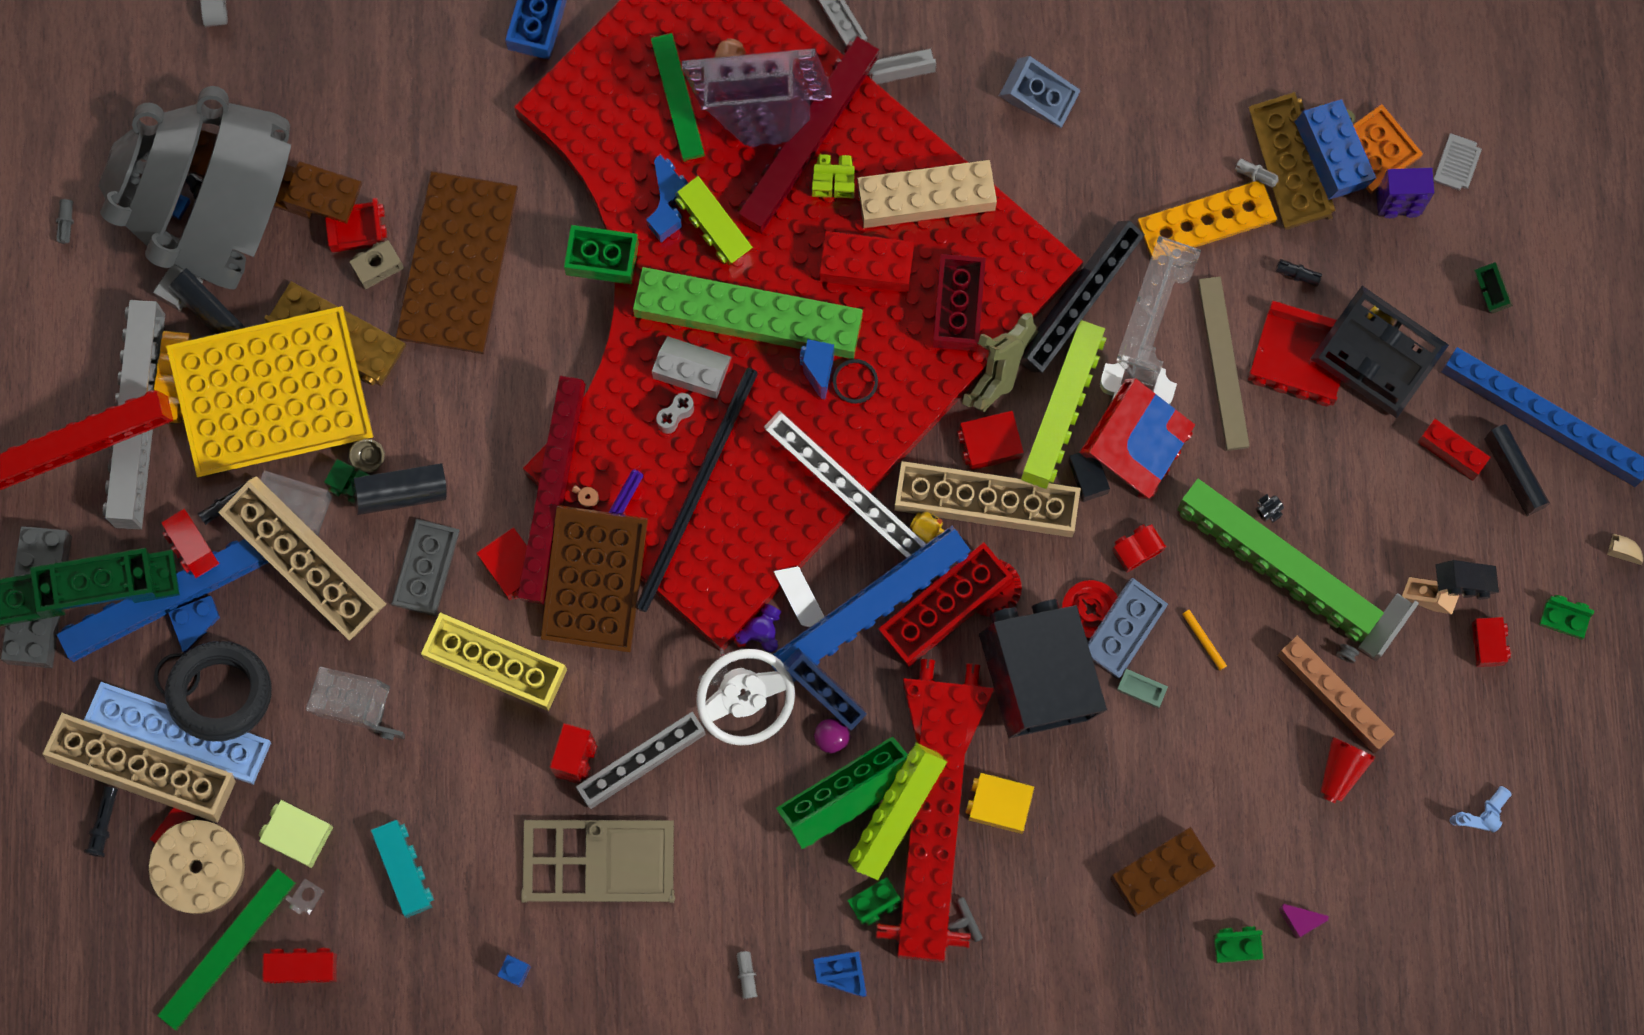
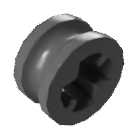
M1341 644V651H1338L1336 656L1346 662L1355 663V656L1359 655V651L1349 645Z

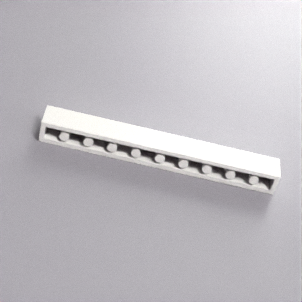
M780 410L764 426L773 437L907 558L926 545L924 541Z

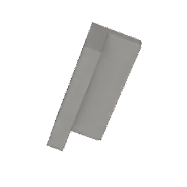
M931 49L884 58L876 61L869 75L873 81L880 84L935 72L936 60L933 59Z
M1397 593L1358 649L1377 662L1419 603L1416 600L1411 603Z

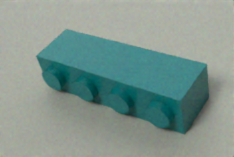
M398 820L371 830L403 915L408 918L433 908L431 901L434 900V897L429 887L425 889L422 880L426 879L422 867H417L414 859L418 857L414 846H409L406 837H409V833L405 824L401 825Z

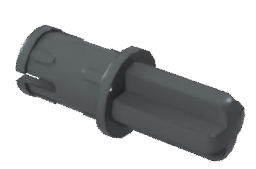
M68 199L59 200V216L56 219V223H58L57 242L67 244L70 242L71 225L74 224V220H72L74 202Z

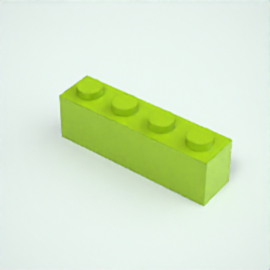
M699 176L675 194L677 197L675 201L682 210L686 209L691 215L689 220L696 228L700 227L704 232L702 235L709 246L713 244L718 251L716 255L723 264H732L753 248Z

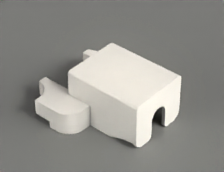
M1122 357L1121 361L1116 364L1106 363L1103 370L1100 387L1104 393L1113 396V399L1122 386L1121 381L1128 361L1126 357ZM1160 368L1153 392L1168 404H1171L1177 383H1173L1167 378L1166 369Z

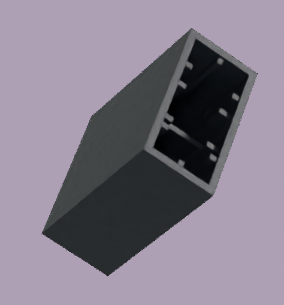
M1057 599L1046 600L1031 607L1033 614L1019 617L1016 607L1003 609L990 615L992 624L979 633L1008 739L1090 721L1107 710L1077 605L1060 608Z

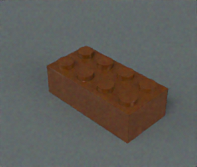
M1189 827L1116 872L1110 879L1134 917L1211 871L1216 866L1192 828Z

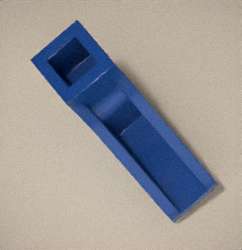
M659 155L655 158L654 162L660 203L656 211L646 219V222L651 232L660 242H663L682 227V216L673 206L677 204L675 194L686 186L688 182L683 175L678 176L674 171L675 166L668 158L665 160Z

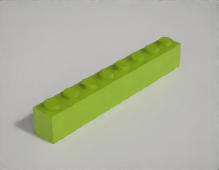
M1083 320L1078 324L1023 471L1022 481L1047 489L1049 482L1054 483L1058 472L1054 467L1056 462L1061 464L1065 453L1061 448L1063 443L1068 445L1072 434L1068 429L1070 424L1075 426L1079 415L1075 410L1077 405L1082 407L1086 396L1082 391L1084 386L1089 388L1093 377L1089 372L1091 368L1096 369L1100 356L1096 355L1098 349L1103 350L1107 339L1103 337L1105 328Z

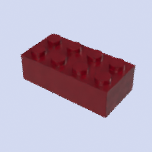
M941 254L933 348L966 351L978 350L986 258Z

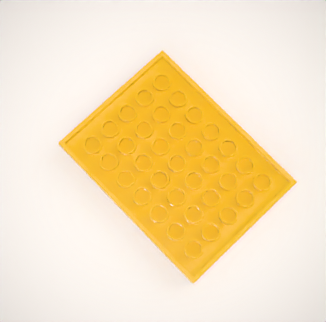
M343 306L166 346L197 477L374 437Z

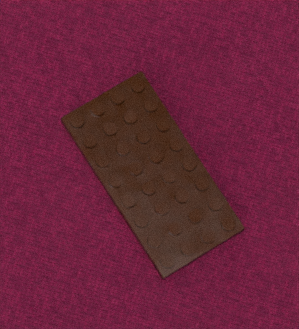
M431 171L396 334L398 340L484 354L518 191L517 185Z

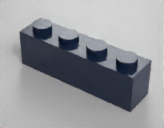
M799 647L783 663L785 669L850 730L867 715L863 707Z

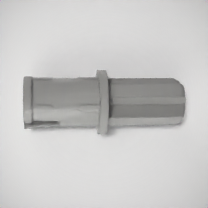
M1240 159L1237 163V166H1240V168H1235L1236 172L1250 177L1254 182L1259 181L1271 187H1274L1278 182V175L1263 169L1262 165L1256 166L1244 159Z
M749 951L737 953L740 973L738 978L741 980L743 999L758 997L754 980L756 973H753L751 954Z

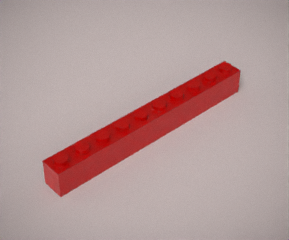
M151 390L146 392L144 396L126 400L122 405L108 407L102 413L89 415L80 422L69 423L65 428L49 431L45 436L29 439L23 445L8 448L7 451L0 453V490L174 421L168 396L157 390Z

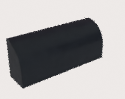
M187 268L169 285L168 288L215 335L245 328Z
M1507 424L1492 429L1484 440L1526 516L1546 508L1550 502Z
M443 463L351 479L357 515L444 501L447 497Z

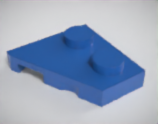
M211 595L168 612L183 653L189 651L198 638L201 639L207 632V629L213 626L220 618Z
M859 951L813 959L817 983L861 997H867Z

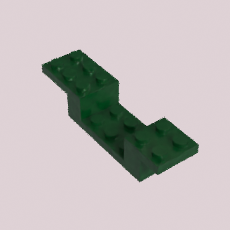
M146 548L30 567L31 574L0 579V626L66 615L65 609L131 598L134 603L180 596L173 550L149 554Z

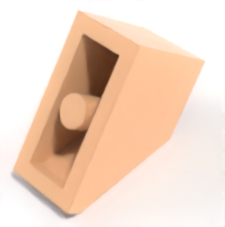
M1409 577L1402 597L1412 603L1416 600L1419 606L1429 610L1452 614L1459 595L1449 596L1448 592L1438 591L1437 581Z

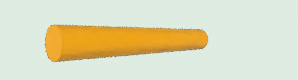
M1185 611L1182 614L1219 671L1227 667L1191 611Z

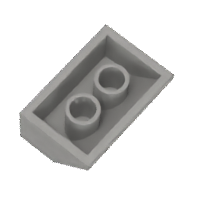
M667 337L656 358L652 370L653 379L717 399L731 357Z

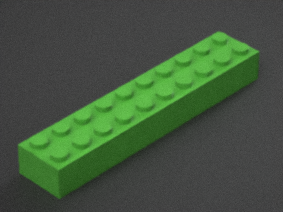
M642 267L633 308L634 316L637 318L798 349L806 346L807 340L834 344V356L854 359L863 315V309Z
M1200 479L1195 481L1181 500L1177 510L1182 518L1187 521L1192 520L1198 525L1200 531L1207 535L1209 533L1217 538L1216 542L1222 547L1231 548L1235 551V556L1240 560L1249 561L1253 564L1254 570L1262 575L1265 573L1271 577V581L1276 586L1289 590V594L1297 601L1302 600L1309 605L1308 608L1317 615L1322 614L1327 618V622L1335 628L1340 627L1352 641L1356 642L1358 640L1361 643L1384 614L1383 611Z

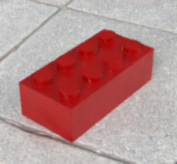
M825 231L820 281L908 292L914 242Z

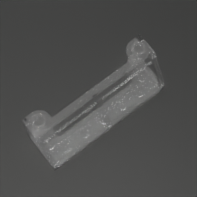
M1161 236L1158 237L1116 359L1131 378H1136L1142 383L1155 386L1163 361L1157 359L1155 354L1156 348L1153 347L1174 282L1186 283L1191 279L1201 253L1200 249Z

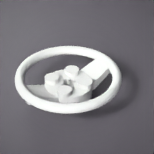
M741 649L730 652L716 660L707 669L700 681L697 691L699 717L705 728L714 737L723 742L733 745H751L762 742L778 732L788 720L795 699L794 682L791 674L785 669L784 664L770 653L757 649ZM743 658L760 659L768 662L777 670L756 674L744 668L733 669L724 675V680L721 682L720 688L718 687V691L706 701L707 689L712 678L722 667L735 660ZM744 689L746 693L740 696V690ZM786 690L784 707L779 717L767 729L757 734L735 736L723 732L713 723V721L729 713H732L737 718L752 715L766 705V697Z

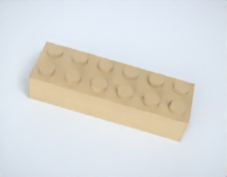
M990 160L859 177L857 184L864 228L995 211L997 203Z

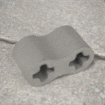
M685 393L678 394L670 407L659 411L657 414V424L661 432L666 434L674 432L682 419L688 418L693 414L694 405L691 396ZM682 403L683 405H685L687 403L688 408H680L679 404ZM671 418V423H663V419L669 420Z

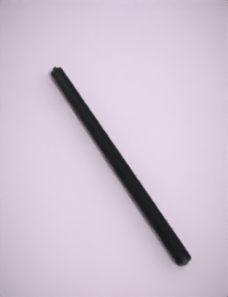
M752 368L745 370L637 601L636 609L641 612H647L753 386L757 377V371Z

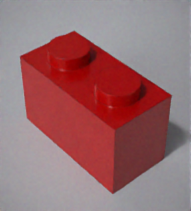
M1503 617L1475 619L1472 622L1476 667L1504 666L1511 657L1510 646H1506V637L1508 636L1507 623H1504Z

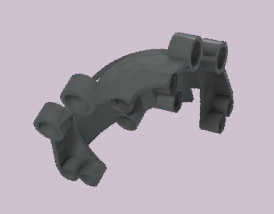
M209 86L202 89L199 93L197 104L164 112L161 107L153 103L139 105L134 112L133 129L113 143L100 178L99 188L105 197L100 210L101 216L111 224L126 226L147 246L145 256L151 263L164 268L174 265L184 270L187 268L192 274L217 286L236 289L245 271L246 257L242 253L254 257L282 182L291 149V144L287 143L290 133L289 121L273 112L229 103L228 94L217 86ZM211 99L221 103L222 107L210 109L203 102ZM149 116L156 119L158 124L148 126L139 119ZM202 123L215 124L219 126L213 152L194 207L179 239L165 230L187 177ZM139 173L143 174L141 179L138 178Z

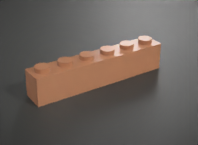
M1298 635L1277 655L1373 753H1376L1395 735Z

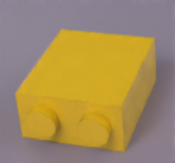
M980 773L979 779L974 778L971 790L975 792L974 800H969L966 813L970 814L969 820L1022 834L1034 786Z

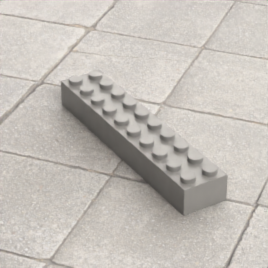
M130 300L129 307L125 309L127 328L123 329L122 334L125 346L124 350H121L120 362L123 364L122 372L119 371L118 373L120 391L115 396L116 406L124 404L128 399L144 396L146 392L154 390L166 315L156 301ZM153 429L110 446L113 453L112 459L108 460L110 480H107L105 485V492L108 494L107 502L103 505V515L115 528L142 529Z

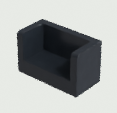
M1080 452L1069 456L1068 462L1077 487L1080 488V496L1083 502L1109 493L1110 487L1101 463L1097 459L1086 458Z

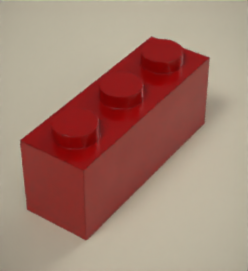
M1437 419L1432 421L1417 442L1472 481L1491 458Z
M185 508L161 522L166 530L162 534L169 544L174 543L171 548L177 558H183L180 563L187 573L191 571L195 578L219 564Z
M317 948L314 953H307V949H293V953H284V949H270V953H263V982L267 984L336 982L337 954L331 952L330 948Z

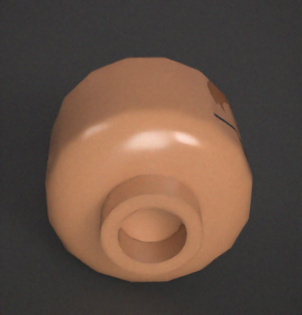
M730 38L720 42L714 56V61L719 66V70L731 73V71L740 69L746 54L743 44Z

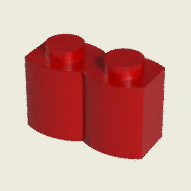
M1143 524L1133 531L1134 535L1128 538L1126 535L1122 536L1114 542L1115 546L1112 551L1126 573L1165 550L1166 545L1152 524L1147 527Z

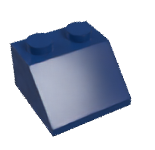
M807 340L806 346L801 348L800 365L803 366L804 375L819 397L825 399L834 360V344Z

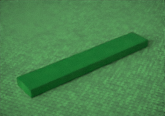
M670 33L651 38L683 162L704 157L703 146L673 35Z

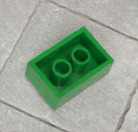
M571 225L564 264L566 275L632 284L639 246L638 234Z

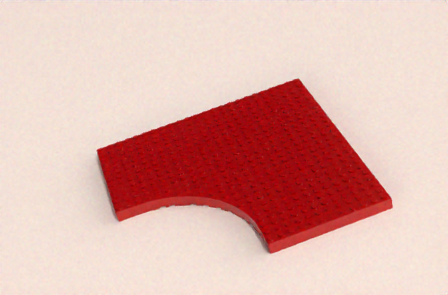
M620 0L514 107L517 117L547 142L568 163L577 177L583 182L598 209L605 230L638 234L639 239L632 284L615 282L614 311L610 334L600 366L583 397L563 506L609 513L631 471L634 469L640 471L643 474V478L622 515L648 518L641 580L646 584L745 370L752 368L757 371V377L656 591L657 595L722 653L736 638L735 635L741 629H744L746 623L751 618L756 617L760 613V609L765 604H768L782 589L774 571L793 567L801 569L855 511L764 428L771 418L780 410L866 490L872 493L986 372L989 352L981 345H978L977 351L933 348L941 254L986 258L979 339L982 334L994 339L1001 334L1009 333L1025 313H1031L1034 320L1081 270L1083 261L995 185L997 200L995 211L864 228L857 187L859 177L969 163L868 75L762 234L739 221L738 207L743 200H748L751 195L749 192L755 182H760L763 177L761 174L767 164H772L776 150L779 147H783L787 142L785 138L791 129L795 130L799 124L797 120L803 111L807 112L812 96L815 93L819 94L822 89L821 84L826 76H831L834 71L832 68L837 59H842L844 55L780 0ZM672 33L705 154L704 157L684 162L651 38ZM729 38L735 39L743 44V48L746 51L744 60L739 70L731 71V73L722 72L714 61L720 42L726 41ZM819 154L830 155V165H839V156H851L852 166H854V198H834L835 179H833L832 197H812L814 164H817ZM659 155L665 160L668 158L675 166L674 171L678 176L683 175L688 183L699 176L753 248L732 264H723L716 255L718 252L713 244L711 246L707 244L702 236L704 232L700 227L696 228L689 220L691 215L686 209L682 210L678 204L673 207L682 216V227L663 242H660L647 227L646 219L656 211L660 203L655 158ZM825 231L914 242L908 292L821 282L820 269ZM642 267L863 309L854 359L866 361L875 369L878 377L876 392L869 400L857 404L848 403L836 394L833 387L834 373L839 365L851 360L850 358L834 356L826 398L821 399L803 373V366L800 365L801 349L635 317L633 308ZM667 337L731 357L717 399L653 379L652 370L659 350ZM859 363L844 366L836 378L839 392L843 396L854 400L868 396L875 384L874 375L871 370ZM685 393L690 395L694 405L693 414L688 418L682 419L674 432L669 434L661 432L657 424V414L659 411L670 407L678 394ZM682 403L679 404L680 408H688L687 403L685 405H683ZM664 418L663 423L667 422L670 424L671 418L669 420ZM547 443L523 467L525 475L538 487ZM577 485L580 489L585 487L595 489L599 495L597 504L592 508L582 507L578 503V495L572 492L573 487Z

